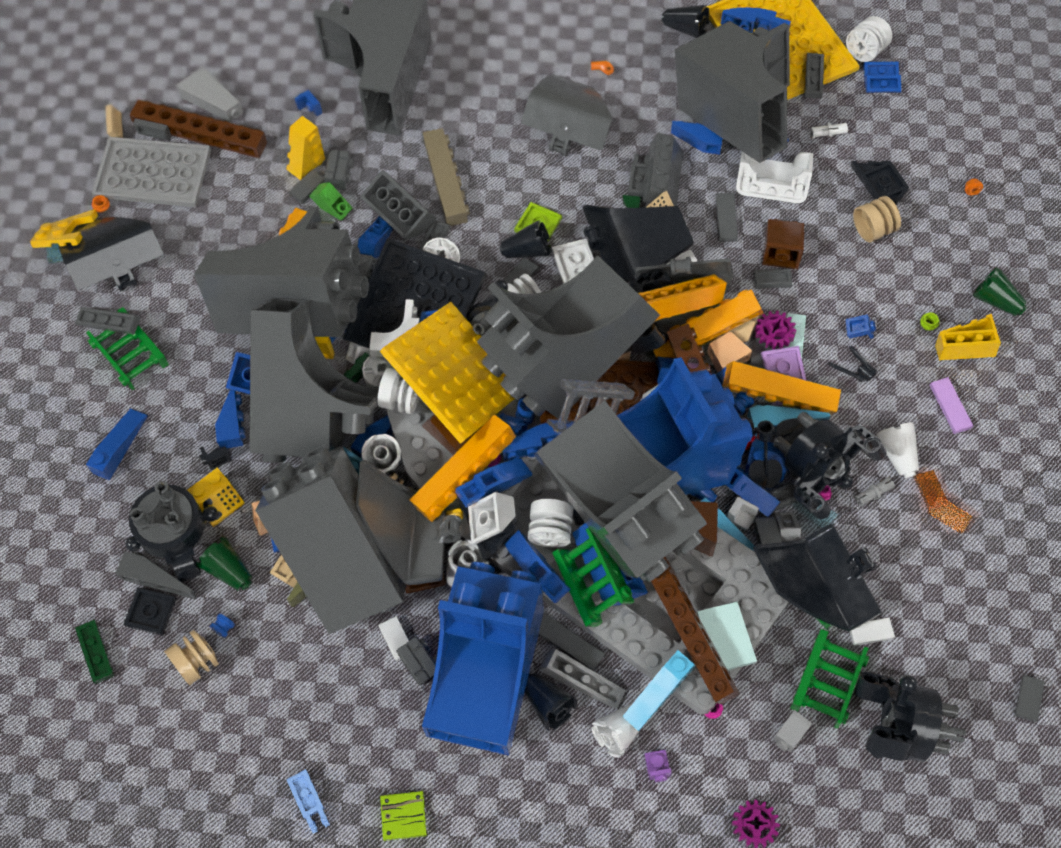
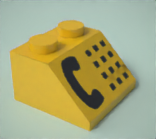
M218 468L187 489L196 500L202 512L207 506H213L218 510L217 519L209 522L213 527L245 504Z

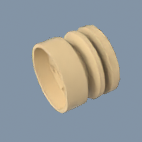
M882 196L871 201V203H866L854 209L853 219L855 227L866 242L871 243L882 238L884 235H889L899 230L901 227L900 213L895 203L888 196Z
M194 630L190 632L194 638L192 643L189 642L186 636L183 637L186 645L185 648L182 649L175 643L164 651L189 686L201 678L198 671L199 667H202L207 672L211 671L206 665L207 661L210 660L214 667L219 665L213 649L204 637Z

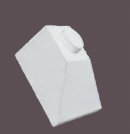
M494 492L468 507L471 544L475 545L502 532L516 516L514 497Z

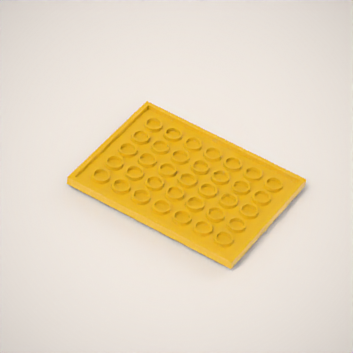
M722 0L707 6L710 13L709 20L715 28L722 25L721 17L723 10L731 8L750 7L777 12L776 17L791 21L789 28L790 85L787 87V100L805 93L807 53L824 54L823 85L859 71L860 65L811 0Z

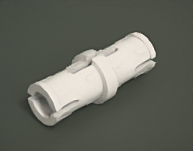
M846 122L833 125L828 123L826 126L811 127L812 138L832 137V135L848 133Z

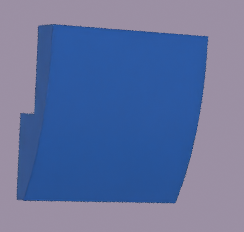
M864 62L863 71L866 93H901L899 62Z

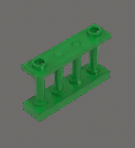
M122 307L121 309H119V310L117 311V312H119V313L129 314V313L124 309V307ZM139 325L134 335L127 334L107 349H104L100 343L115 332L105 330L96 337L89 330L86 332L90 338L87 340L93 349L97 348L119 374L118 380L124 387L128 385L131 390L135 388L130 380L153 364H159L163 369L169 365L165 356ZM133 339L140 341L138 347L116 362L111 358V354ZM148 351L151 354L149 359L126 375L120 369L142 352L146 353Z
M588 527L585 530L589 539L572 551L557 549L552 554L565 583L571 588L569 592L585 627H597L603 623L600 613L617 602H620V604H632L635 601L632 597V591L626 585L617 564ZM593 546L598 557L578 569L575 558ZM602 564L607 575L587 588L583 576ZM611 583L615 594L595 606L592 594Z
M820 629L790 709L798 712L801 706H808L836 718L834 728L838 729L848 719L849 712L846 710L861 668L866 667L869 656L866 655L868 648L864 646L860 654L829 642L830 640L827 639L829 632ZM829 650L857 662L854 672L852 673L823 661V658L820 657L821 651ZM821 668L850 680L847 691L817 680L813 676L814 670ZM808 687H815L843 699L840 711L809 698V695H806Z

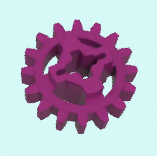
M777 310L775 314L769 311L768 316L762 314L761 319L757 320L755 337L760 338V344L766 343L765 348H768L770 345L772 350H775L776 346L782 349L784 345L788 347L790 342L794 341L797 331L794 329L796 324L791 323L792 317H785V312L779 315Z
M754 800L753 805H751L749 801H746L745 808L740 805L738 807L740 813L734 812L733 817L737 819L731 823L732 826L737 827L733 834L740 835L738 842L746 841L745 847L753 844V848H758L760 844L762 848H766V841L772 844L774 840L771 836L777 837L779 834L774 830L780 827L779 823H775L778 815L771 814L774 809L773 807L765 808L766 802L758 805V801ZM751 811L749 818L742 819L746 812ZM761 812L765 814L768 819H765L761 815ZM754 820H756L757 824H760L758 829L751 825ZM743 830H746L751 835V837L746 835ZM769 830V833L760 839L761 832Z

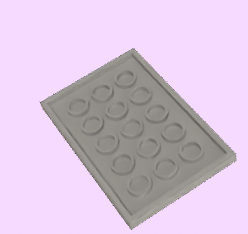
M109 137L91 194L93 198L102 195L112 200L196 207L211 148L207 145Z

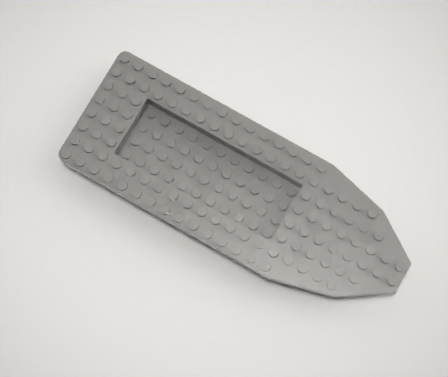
M421 398L413 415L407 414L406 411L403 413L399 412L398 402L393 410H387L395 439L401 448V458L407 476L418 490L453 456L421 426L434 415ZM513 400L497 414V417L499 418L502 413L515 417L519 401ZM535 414L534 420L528 425L527 430L542 424L539 416ZM501 452L500 463L507 462L508 460L503 461V454ZM526 456L521 458L532 472V476L506 489L501 494L514 497L516 516L512 519L515 527V533L520 530L528 539L529 523L532 522L530 520L531 503L540 499H556L569 504L570 502L537 458ZM457 497L447 507V511L461 508L462 510ZM463 512L462 523L459 526L460 540L468 541L471 540L470 527ZM574 518L569 525L571 527V540L567 546L552 548L532 543L563 580L564 578L552 552L557 549L572 551L577 547L572 533L582 525H575ZM717 527V544L713 556H708L696 549H692L685 555L682 553L676 555L674 551L666 555L696 613L700 610L738 602L754 651L789 604L788 601L776 593L756 553L719 527ZM504 544L489 559L491 563L509 576H511L513 571H523ZM582 554L575 558L578 569L586 565ZM590 572L583 576L587 588L594 584ZM647 579L643 581L648 591L647 594L635 598V602L632 604L609 607L600 613L603 623L597 627H585L569 591L557 603H553L542 590L543 601L652 680L677 650L695 665L652 582H648ZM599 591L592 594L595 606L603 602ZM696 665L672 693V695L699 714H708L717 704ZM743 667L728 670L733 680Z

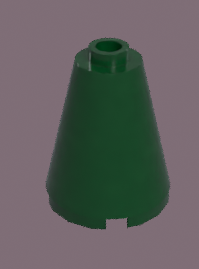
M998 267L986 276L985 281L973 293L976 299L1013 316L1021 315L1027 309V301Z
M223 536L219 538L222 542L219 544L214 542L205 550L199 558L202 562H197L196 565L235 590L240 591L242 589L245 591L252 584V575L229 539Z

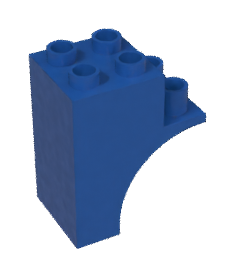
M681 357L673 360L666 376L649 395L633 407L617 415L631 434L658 462L667 469L678 472L682 479L677 484L685 495L730 484L737 466L741 464L748 442L752 440L751 425L747 419H741L734 408L732 392L728 388H723L716 375H710L706 369L690 372Z
M472 562L470 568L457 567L448 601L440 600L439 602L440 634L438 653L422 728L428 738L509 756L544 614L542 586L540 583H536V577L528 572L513 571L511 577L494 574L495 568L488 564Z

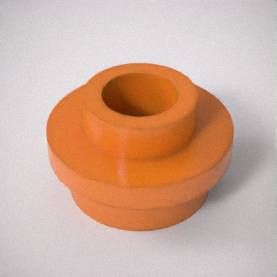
M970 179L965 184V192L968 195H977L983 190V184L978 179Z
M98 195L92 200V208L96 209L97 212H104L110 207L108 198L102 195Z

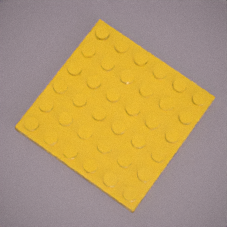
M449 302L384 346L380 353L461 444L481 428L493 415L498 414L515 400V398L500 384L506 375L503 373L499 378L496 377L481 362L487 355L484 349L477 343L482 336L474 332L471 323L467 321L452 302Z

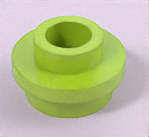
M929 312L921 317L920 324L925 330L932 331L939 326V318L935 313Z

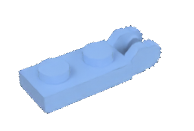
M305 769L286 779L303 818L307 820L312 833L318 832L317 826L311 817L316 813H319L322 824L325 827L329 826L330 823L324 812L323 804L307 770Z

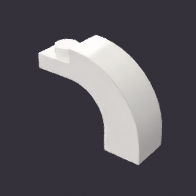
M406 299L404 319L399 328L389 333L371 332L369 348L371 357L384 358L380 353L384 346L420 323L419 318H417V307H414V300Z

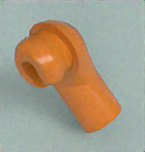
M608 61L591 62V70H601L606 75H611L614 72L613 65Z

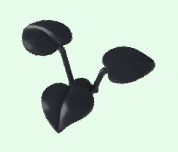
M739 415L741 419L745 418L749 421L752 428V437L757 434L758 439L764 442V461L756 460L750 465V479L763 489H771L779 483L782 477L780 462L777 460L768 461V442L772 440L773 433L776 437L782 436L792 445L806 428L797 422V418L784 420L776 428L770 421L764 420L754 428V423L750 418Z

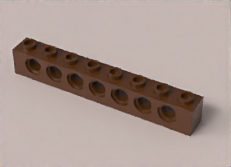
M138 99L129 115L132 122L136 118L168 125L172 136L259 159L267 144L265 133L259 129L235 125L228 121L216 120L212 117L185 112L181 109L158 105L150 101Z
M665 556L664 559L669 564V567L651 582L715 703L723 704L739 695L740 692Z

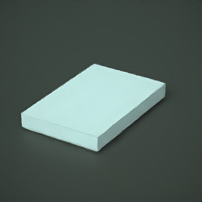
M738 602L697 611L727 670L757 662Z

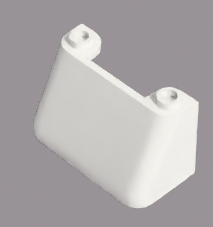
M742 152L736 190L739 194L745 196L802 203L807 198L810 186L813 153L800 152L795 156L793 163L767 159L759 163Z

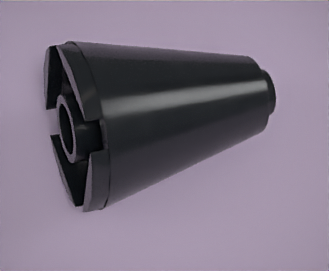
M707 5L669 8L662 13L661 20L664 26L698 38L707 33V30L704 29L706 24L709 25V7H706Z
M541 220L535 221L503 240L499 247L502 256L506 258H524L551 255L552 246L548 245L550 237L544 223H540Z
M529 674L524 694L542 725L547 730L550 727L553 730L559 728L572 716L569 712L572 708L576 709L577 699L538 674Z

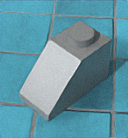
M794 512L774 513L781 541L800 540L801 527Z
M794 710L773 740L776 741V745L781 750L791 753L812 723Z

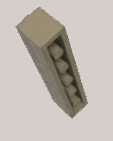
M443 128L423 132L424 145L446 224L454 226L467 223V215H470L469 206L464 204L466 200L465 192L460 190V186H462L461 178L456 176L458 169L456 162H452V158H454L453 150L448 148V145H450L449 136L444 134Z

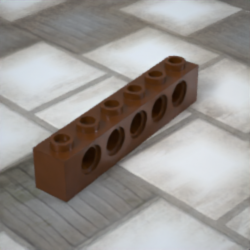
M685 324L667 331L666 335L675 358L681 357L690 372L706 369L709 374L711 373L708 363H704L702 359L704 352L701 345L697 346L695 338H697L694 327L690 328L689 324ZM689 342L692 348L685 351L681 348V344ZM695 359L699 365L697 368H690L688 361Z

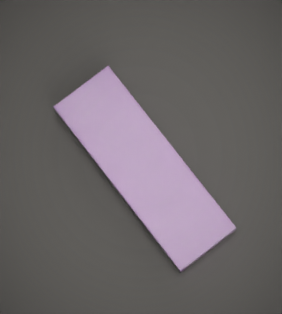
M949 377L931 382L929 386L953 433L956 434L972 429L973 424Z

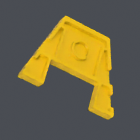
M93 209L53 223L42 224L30 241L32 247H51L52 243L66 246V243L71 242L72 246L78 245L83 238L81 232L72 233L77 225L94 222L98 216L97 211Z

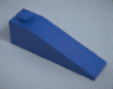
M130 408L96 447L86 464L94 475L110 481L148 417L146 414Z

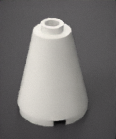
M913 422L904 423L900 427H891L878 432L876 437L885 446L887 456L898 474L904 476L905 479L916 476V472L919 471Z
M387 434L374 435L365 441L362 447L363 461H367L383 473L392 472L397 468L401 459V448L392 436Z
M471 540L457 541L449 551L446 582L450 587L453 585L458 566L470 568L472 562L484 563L477 544H471Z
M633 703L592 723L594 726L591 729L595 739L601 747L605 745L609 749L607 753L615 758H619L624 754L639 733L637 729L622 717Z

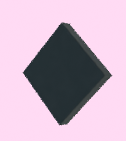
M137 587L123 625L128 628L163 636L177 600L176 596Z

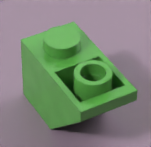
M330 182L319 184L309 195L320 209L339 220H343L352 209V206Z

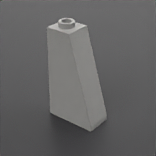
M203 66L176 84L181 98L229 122L238 118L243 113L240 102Z

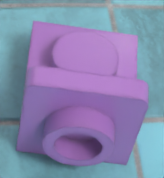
M666 750L645 753L644 757L649 780L655 779V782L668 780L667 777H670L672 772L671 768H669Z

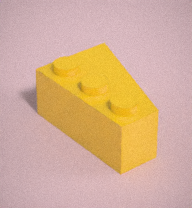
M301 116L289 129L288 144L291 146V150L287 155L290 162L286 167V170L299 180H302L310 171L321 165L325 160L318 127L304 116Z
M992 314L986 315V318L978 321L974 319L969 324L963 326L960 324L940 331L935 344L939 361L996 357L1001 342Z

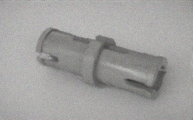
M887 477L876 485H870L867 490L856 495L855 500L859 503V506L863 507L874 499L878 500L882 494L895 488L894 482H888L891 478Z

